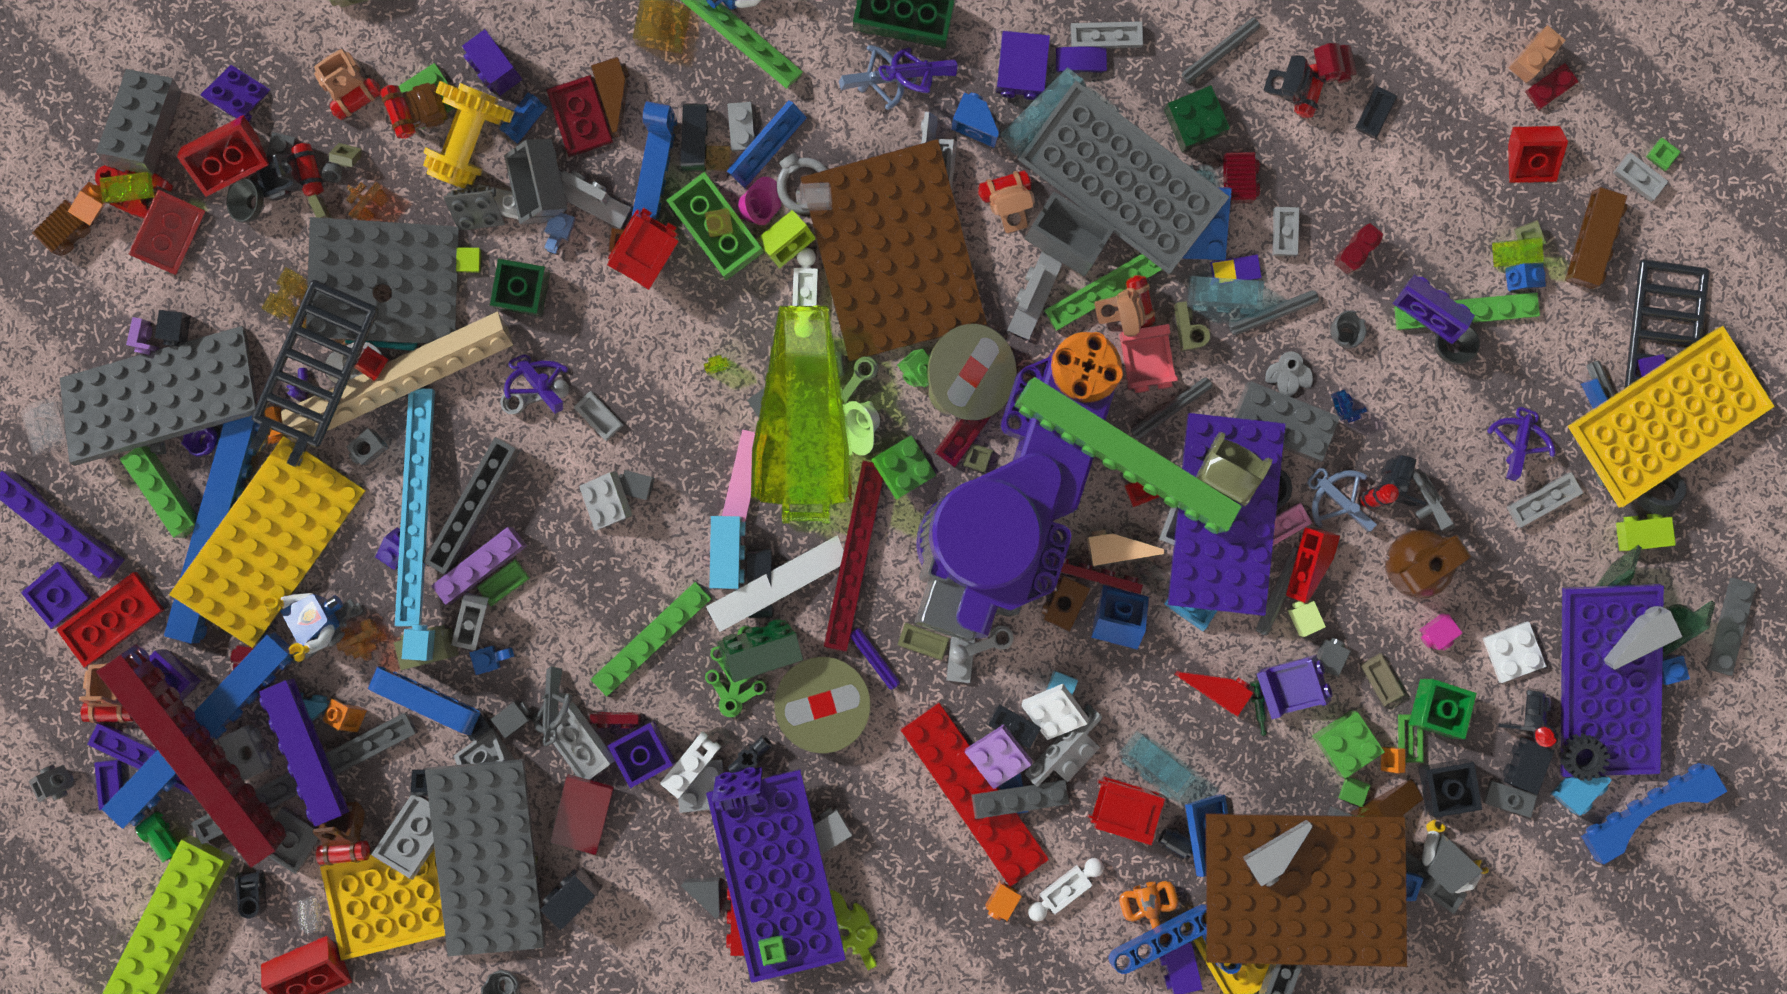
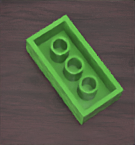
M705 172L666 200L726 281L764 253L762 247Z

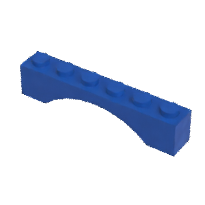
M1701 763L1694 764L1688 768L1689 772L1685 775H1677L1667 781L1668 785L1663 788L1657 787L1648 791V797L1641 801L1637 799L1626 805L1627 809L1621 813L1613 812L1606 817L1607 821L1604 823L1589 826L1586 829L1587 833L1581 837L1595 861L1606 864L1625 853L1628 842L1635 830L1654 812L1668 805L1681 802L1709 803L1726 793L1727 789L1713 766Z

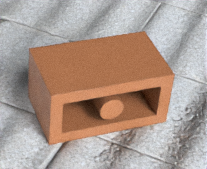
M1547 25L1536 34L1508 68L1527 83L1539 73L1566 40Z

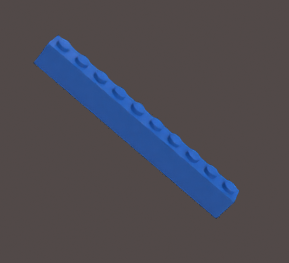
M252 415L223 424L180 578L245 490V480L252 473V465H250L252 456H255L258 452L249 448L260 427V424L252 420ZM174 598L164 636L190 644L200 643V640L204 639L207 633V626H205L206 618Z
M276 632L267 634L194 711L195 719L200 725L208 729L212 740L214 738L216 740L219 739L227 731L225 726L230 721L235 722L244 713L241 709L247 703L251 705L260 696L258 691L263 686L267 688L277 678L275 674L279 669L284 670L292 663L293 659L291 657L294 654L289 652L290 645ZM157 750L101 810L122 829L130 825L136 826L145 817L143 814L147 808L152 809L160 802L161 798L159 796L164 790L168 792L177 784L176 778L178 775Z

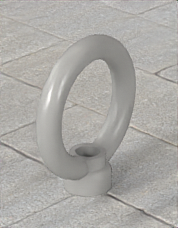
M792 153L779 162L783 169L777 179V192L781 202L789 210L807 215L810 214L808 205L798 204L789 197L786 189L787 179L790 174L801 167H809L817 172L828 169L815 159L798 158L795 153Z

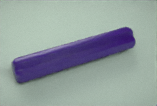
M855 629L851 632L850 638L890 690L896 688L900 684L898 678L861 629Z

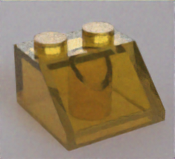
M640 0L632 37L637 46L682 54L691 9L675 0Z

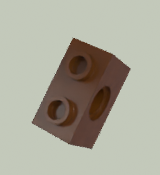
M1062 576L1061 580L1058 579L1054 591H1052L1054 594L1051 601L1046 600L1040 613L1044 614L1042 619L1070 632L1090 588ZM1062 596H1066L1070 600L1069 607L1061 610L1057 604L1058 599Z

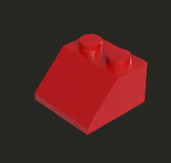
M1560 126L1512 128L1508 143L1509 183L1557 182L1568 140Z

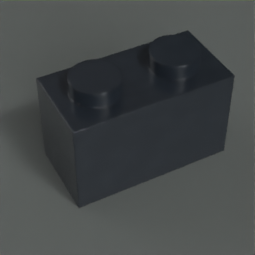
M1520 737V740L1516 741L1512 747L1513 758L1511 763H1507L1503 770L1504 782L1538 795L1555 750L1541 747L1536 742Z

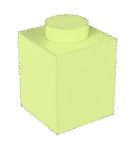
M1297 600L1292 603L1293 608L1288 609L1299 636L1305 637L1326 627L1314 601L1309 600L1308 603Z

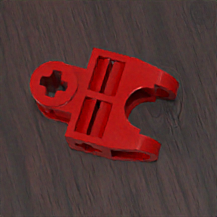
M106 165L98 168L95 173L97 185L114 193L110 205L140 218H145L147 214L146 197L151 190L159 186L171 192L174 187L156 173L148 175L128 170L123 172ZM110 177L114 178L112 182L109 181Z

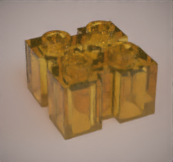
M285 267L276 282L280 288L277 295L270 292L261 309L281 321L286 316L290 319L288 323L291 326L299 308V305L294 307L295 304L292 300L293 298L298 299L300 296L302 301L307 290L305 278ZM306 318L302 325L304 328H306Z

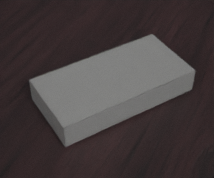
M592 391L587 393L574 406V409L605 441H608L624 426Z

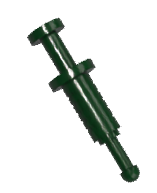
M1259 680L1251 681L1250 685L1254 686L1255 697H1251V702L1255 704L1256 718L1261 727L1260 733L1262 736H1265L1267 734L1264 725L1266 720L1264 695H1261Z

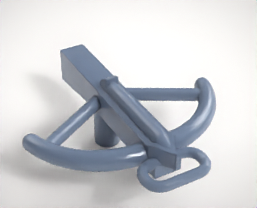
M868 45L867 50L872 51L867 72L842 75L839 85L841 90L858 87V90L862 93L866 92L871 85L888 102L885 108L889 110L900 102L904 93V86L897 79L892 81L883 80L879 71L872 72L876 54L883 56L890 65L893 57L879 47ZM882 70L885 77H889L886 70ZM912 77L913 80L910 82L915 83L916 77ZM897 82L898 90L895 98L891 100L877 84Z
M1319 468L1311 475L1307 481L1308 486L1311 489H1318L1312 502V515L1318 528L1323 526L1322 520L1347 513L1367 532L1373 530L1377 524L1360 510L1359 504L1355 503L1360 479L1366 480V474L1347 470L1338 472L1328 478V472L1323 468ZM1319 472H1323L1325 474L1323 479L1316 478L1318 484L1313 486L1311 481ZM1356 477L1351 501L1333 485L1339 479ZM1326 493L1342 510L1319 516L1318 507L1323 494Z

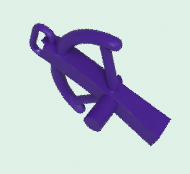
M908 47L894 55L891 66L882 65L878 68L882 79L885 81L897 79L903 86L913 91L929 93L933 76H956L958 65L955 60L934 62L925 60L923 62L910 54L911 48ZM904 55L915 62L898 65L899 59ZM882 69H886V73L889 75V77H885ZM923 76L920 86L906 79Z
M525 354L508 362L509 367L515 371L509 375L504 385V394L507 399L511 398V394L538 393L555 414L563 410V401L552 391L550 385L560 371L568 372L566 366L558 362L546 360L530 363V356ZM522 358H527V360L524 359L522 361H519L517 363V366L512 365V363L515 361H518ZM540 367L556 368L549 380L547 374L542 373L538 375L534 369ZM520 375H523L534 389L510 388L513 381Z
M1519 407L1516 410L1518 418L1500 419L1494 422L1487 430L1488 434L1495 432L1513 450L1506 458V462L1509 464L1506 479L1514 482L1521 477L1526 454L1549 451L1551 457L1556 455L1551 438L1543 429L1533 424L1538 422V414L1523 407ZM1520 411L1528 412V414L1523 417L1520 415ZM1506 424L1518 425L1515 445L1498 427ZM1530 431L1537 433L1545 441L1547 447L1527 449Z

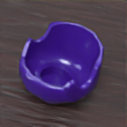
M214 426L185 434L181 444L190 454L202 457L212 453L218 442V434ZM206 434L202 443H200L201 437Z

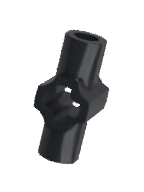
M762 735L752 745H746L738 753L739 757L728 766L729 771L735 773L749 767H755L763 759L762 755L773 746L772 742L765 735ZM749 753L754 756L751 760L746 757Z

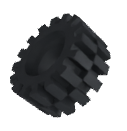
M1582 733L1581 737L1575 734L1572 735L1573 740L1570 738L1566 739L1565 741L1568 742V745L1562 744L1561 748L1564 752H1559V756L1563 758L1560 759L1561 764L1564 766L1563 768L1572 776L1577 777L1579 780L1584 781L1585 778L1591 781L1592 776L1596 779L1600 777L1599 771L1603 774L1606 772L1603 766H1609V762L1606 759H1610V755L1606 752L1608 751L1607 748L1599 740L1591 735L1587 736ZM1583 749H1590L1593 753L1591 761L1586 765L1577 764V754Z

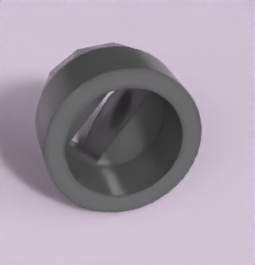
M326 163L322 170V178L330 183L339 182L342 177L341 166L337 163Z

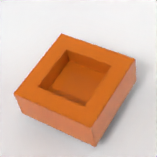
M1382 747L1384 753L1381 754V771L1405 773V749Z

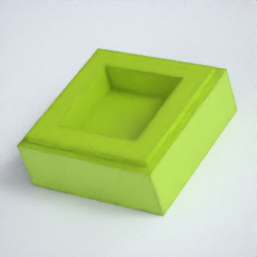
M457 248L456 271L481 272V249Z

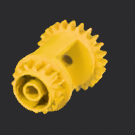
M440 81L436 93L444 96L442 102L457 108L442 151L425 147L423 153L427 156L423 166L428 168L426 172L428 175L465 189L467 184L473 185L476 175L481 176L483 171L481 168L470 164L469 161L484 121L487 120L497 125H500L502 120L511 123L514 111L498 105V98L460 83L457 88Z

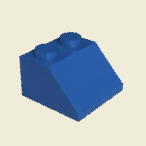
M964 93L953 117L951 130L995 148L999 132L987 102L983 101V97L976 93Z
M1103 585L1093 622L1091 638L1138 650L1146 631L1149 597Z

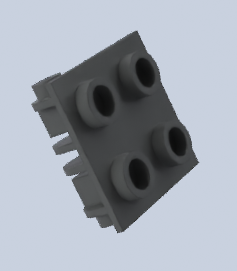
M487 185L486 187H479L478 191L476 187H472V193L469 188H465V190H451V193H447V196H444V200L456 226H458V230L505 225L494 199L496 197L495 187Z

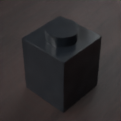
M159 310L155 338L164 340L163 345L178 347L179 343L187 342L191 315L182 312Z

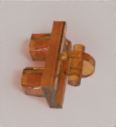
M362 182L356 188L350 184L346 187L351 192L346 199L350 204L356 198L360 199L348 213L351 218L354 219L356 217L358 220L371 221L375 214L365 207L370 199L381 208L388 201L389 197L381 189L382 186L379 183L375 182L364 196L361 193L367 186Z
M367 619L360 623L362 633L356 635L355 630L352 628L342 630L341 632H344L345 636L336 644L338 651H343L346 656L352 655L354 659L362 657L366 662L371 660V652L377 650L376 644L387 640L385 633L378 628L376 622L372 619Z

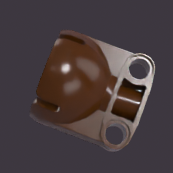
M1412 530L1400 535L1390 545L1386 554L1390 555L1389 560H1385V571L1390 583L1400 593L1409 597L1430 598L1442 593L1451 584L1456 568L1467 561L1472 555L1458 535L1442 537L1431 531ZM1434 558L1439 562V567L1436 571L1431 568V561Z

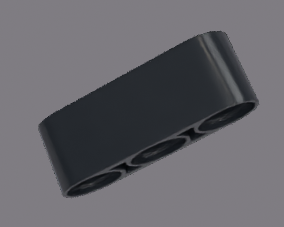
M683 104L681 171L706 172L707 144L705 136H708V121L706 120V113L709 111L708 104Z
M772 549L747 550V584L766 574L771 586ZM772 604L748 616V618H773Z

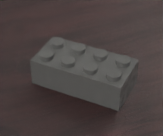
M126 69L96 150V154L106 166L148 175L154 174L181 96V90L174 79Z
M1250 381L1245 384L1232 418L1286 423L1283 449L1311 461L1321 462L1325 457L1340 416Z

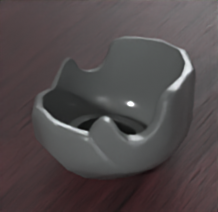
M1354 310L1342 312L1334 318L1330 327L1332 339L1339 346L1346 349L1355 348L1360 345L1367 333L1365 320L1359 318ZM1343 328H1348L1352 331V333L1342 332L1340 330Z
M501 969L488 975L485 984L481 987V994H519L521 989L519 978L509 970ZM503 979L505 982V991L502 990L500 985Z

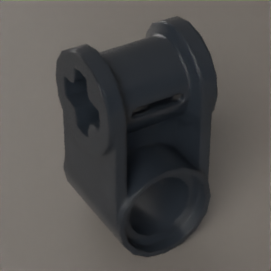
M257 870L256 873L250 874L238 872L235 876L238 913L243 918L250 919L262 914L267 907L266 880L263 870ZM250 900L256 904L255 912L249 907Z

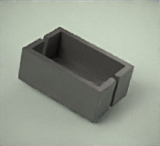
M552 139L525 140L504 155L519 224L545 223L554 218L555 215L568 209L567 197L563 191L562 176L558 169L556 150L553 147Z
M1053 192L1024 240L1085 277L1113 233L1114 228L1056 192Z

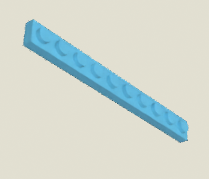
M417 389L408 393L395 626L412 627L413 624L422 625L425 563L423 562L426 556L435 390Z

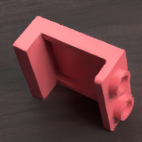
M1169 324L1141 328L1140 332L1132 337L1124 336L1123 332L1119 334L1128 390L1135 389V393L1149 391L1150 386L1158 385V389L1173 387L1172 383L1178 381V377L1175 376L1168 336L1170 334Z

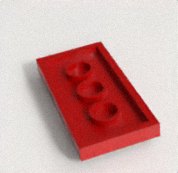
M132 572L58 627L56 631L81 665L86 668L162 613L164 608L139 574Z

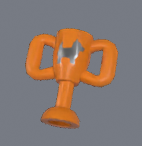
M1162 881L1158 884L1156 882L1146 883V888L1141 889L1140 885L1133 888V891L1123 892L1120 895L1119 903L1125 919L1134 922L1146 917L1150 920L1152 929L1161 925L1159 920L1160 912L1174 911L1179 905L1175 886L1169 881ZM1164 888L1168 896L1169 905L1161 904L1159 892ZM1128 898L1136 899L1137 905L1140 908L1137 913H1132ZM1168 933L1161 935L1160 944L1168 942Z

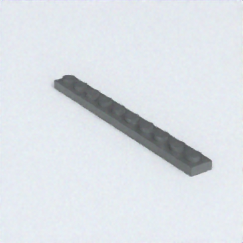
M405 712L325 754L335 776L418 732L408 712ZM287 773L256 789V797L260 802H264L269 809H272L297 796L298 785L295 778ZM209 814L191 823L201 844L223 834Z

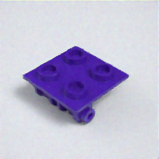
M230 65L200 96L236 119L244 115L249 122L252 118L249 112L268 94L270 89L233 65Z
M749 767L743 771L735 773L725 772L716 776L712 803H715L716 810L726 811L734 809V805L735 808H739L738 798H740L743 807H746V800L748 806L760 804V801L764 800L763 790L761 791L762 767Z

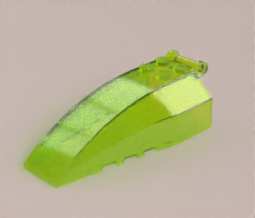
M779 306L773 337L774 342L770 352L768 373H766L765 389L761 399L760 415L752 446L751 498L756 502L782 505L783 524H790L791 521H822L823 524H830L831 505L852 502L853 455L828 306ZM790 505H822V512H791Z

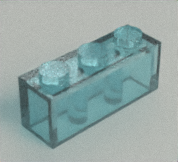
M1191 276L1188 283L1187 306H1193V311H1207V307L1217 308L1216 312L1231 313V309H1240V314L1254 315L1255 310H1262L1264 281Z
M1135 731L1119 752L1123 756L1121 761L1130 769L1136 766L1142 771L1140 776L1149 784L1155 781L1161 786L1158 791L1169 799L1174 796L1179 800L1196 778L1138 731Z

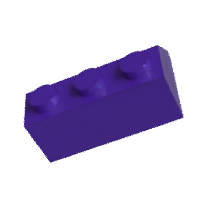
M1415 274L1392 303L1451 344L1467 331L1475 316L1467 306L1456 303L1450 299L1449 294L1445 291L1437 290L1430 285L1427 279L1421 276L1418 277Z

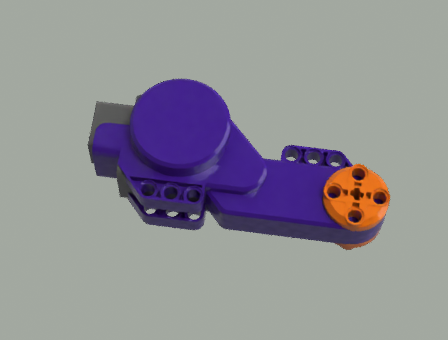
M1080 332L1069 336L1046 359L1026 366L1017 374L1001 421V429L1004 434L1019 439L1013 461L974 480L959 485L933 504L925 513L918 528L916 547L922 566L919 579L927 583L914 624L966 642L973 641L974 638L989 637L996 614L1007 617L1019 615L1022 605L1054 591L1071 541V532L1068 527L1053 521L1077 510L1094 457L1081 451L1082 447L1074 443L1072 445L1062 440L1061 434L1053 430L1051 432L1040 426L1041 422L1032 417L1030 419L1023 416L1019 412L1020 409L1014 405L1016 404V396H1020L1027 385L1023 379V374L1028 373L1033 378L1036 377L1106 421L1115 389L1121 381L1123 373L1119 352L1099 332ZM1010 418L1018 421V429H1012L1009 426L1008 421ZM1056 531L1061 532L1063 536V540L1061 543L1060 535Z

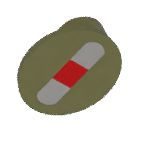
M980 324L962 325L943 335L934 346L928 362L927 375L930 401L939 412L966 420H981L997 413L1009 400L1016 378V362L1007 341L995 330Z
M829 657L810 658L792 667L780 681L775 694V716L781 731L799 748L814 753H831L847 747L860 736L868 722L870 696L860 674L847 663Z

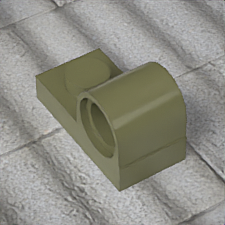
M1187 301L1176 303L1174 311L1181 352L1205 346L1210 339L1208 328L1200 324L1190 325V321L1193 320L1191 307H1187ZM1193 331L1201 333V343H1196L1192 340Z

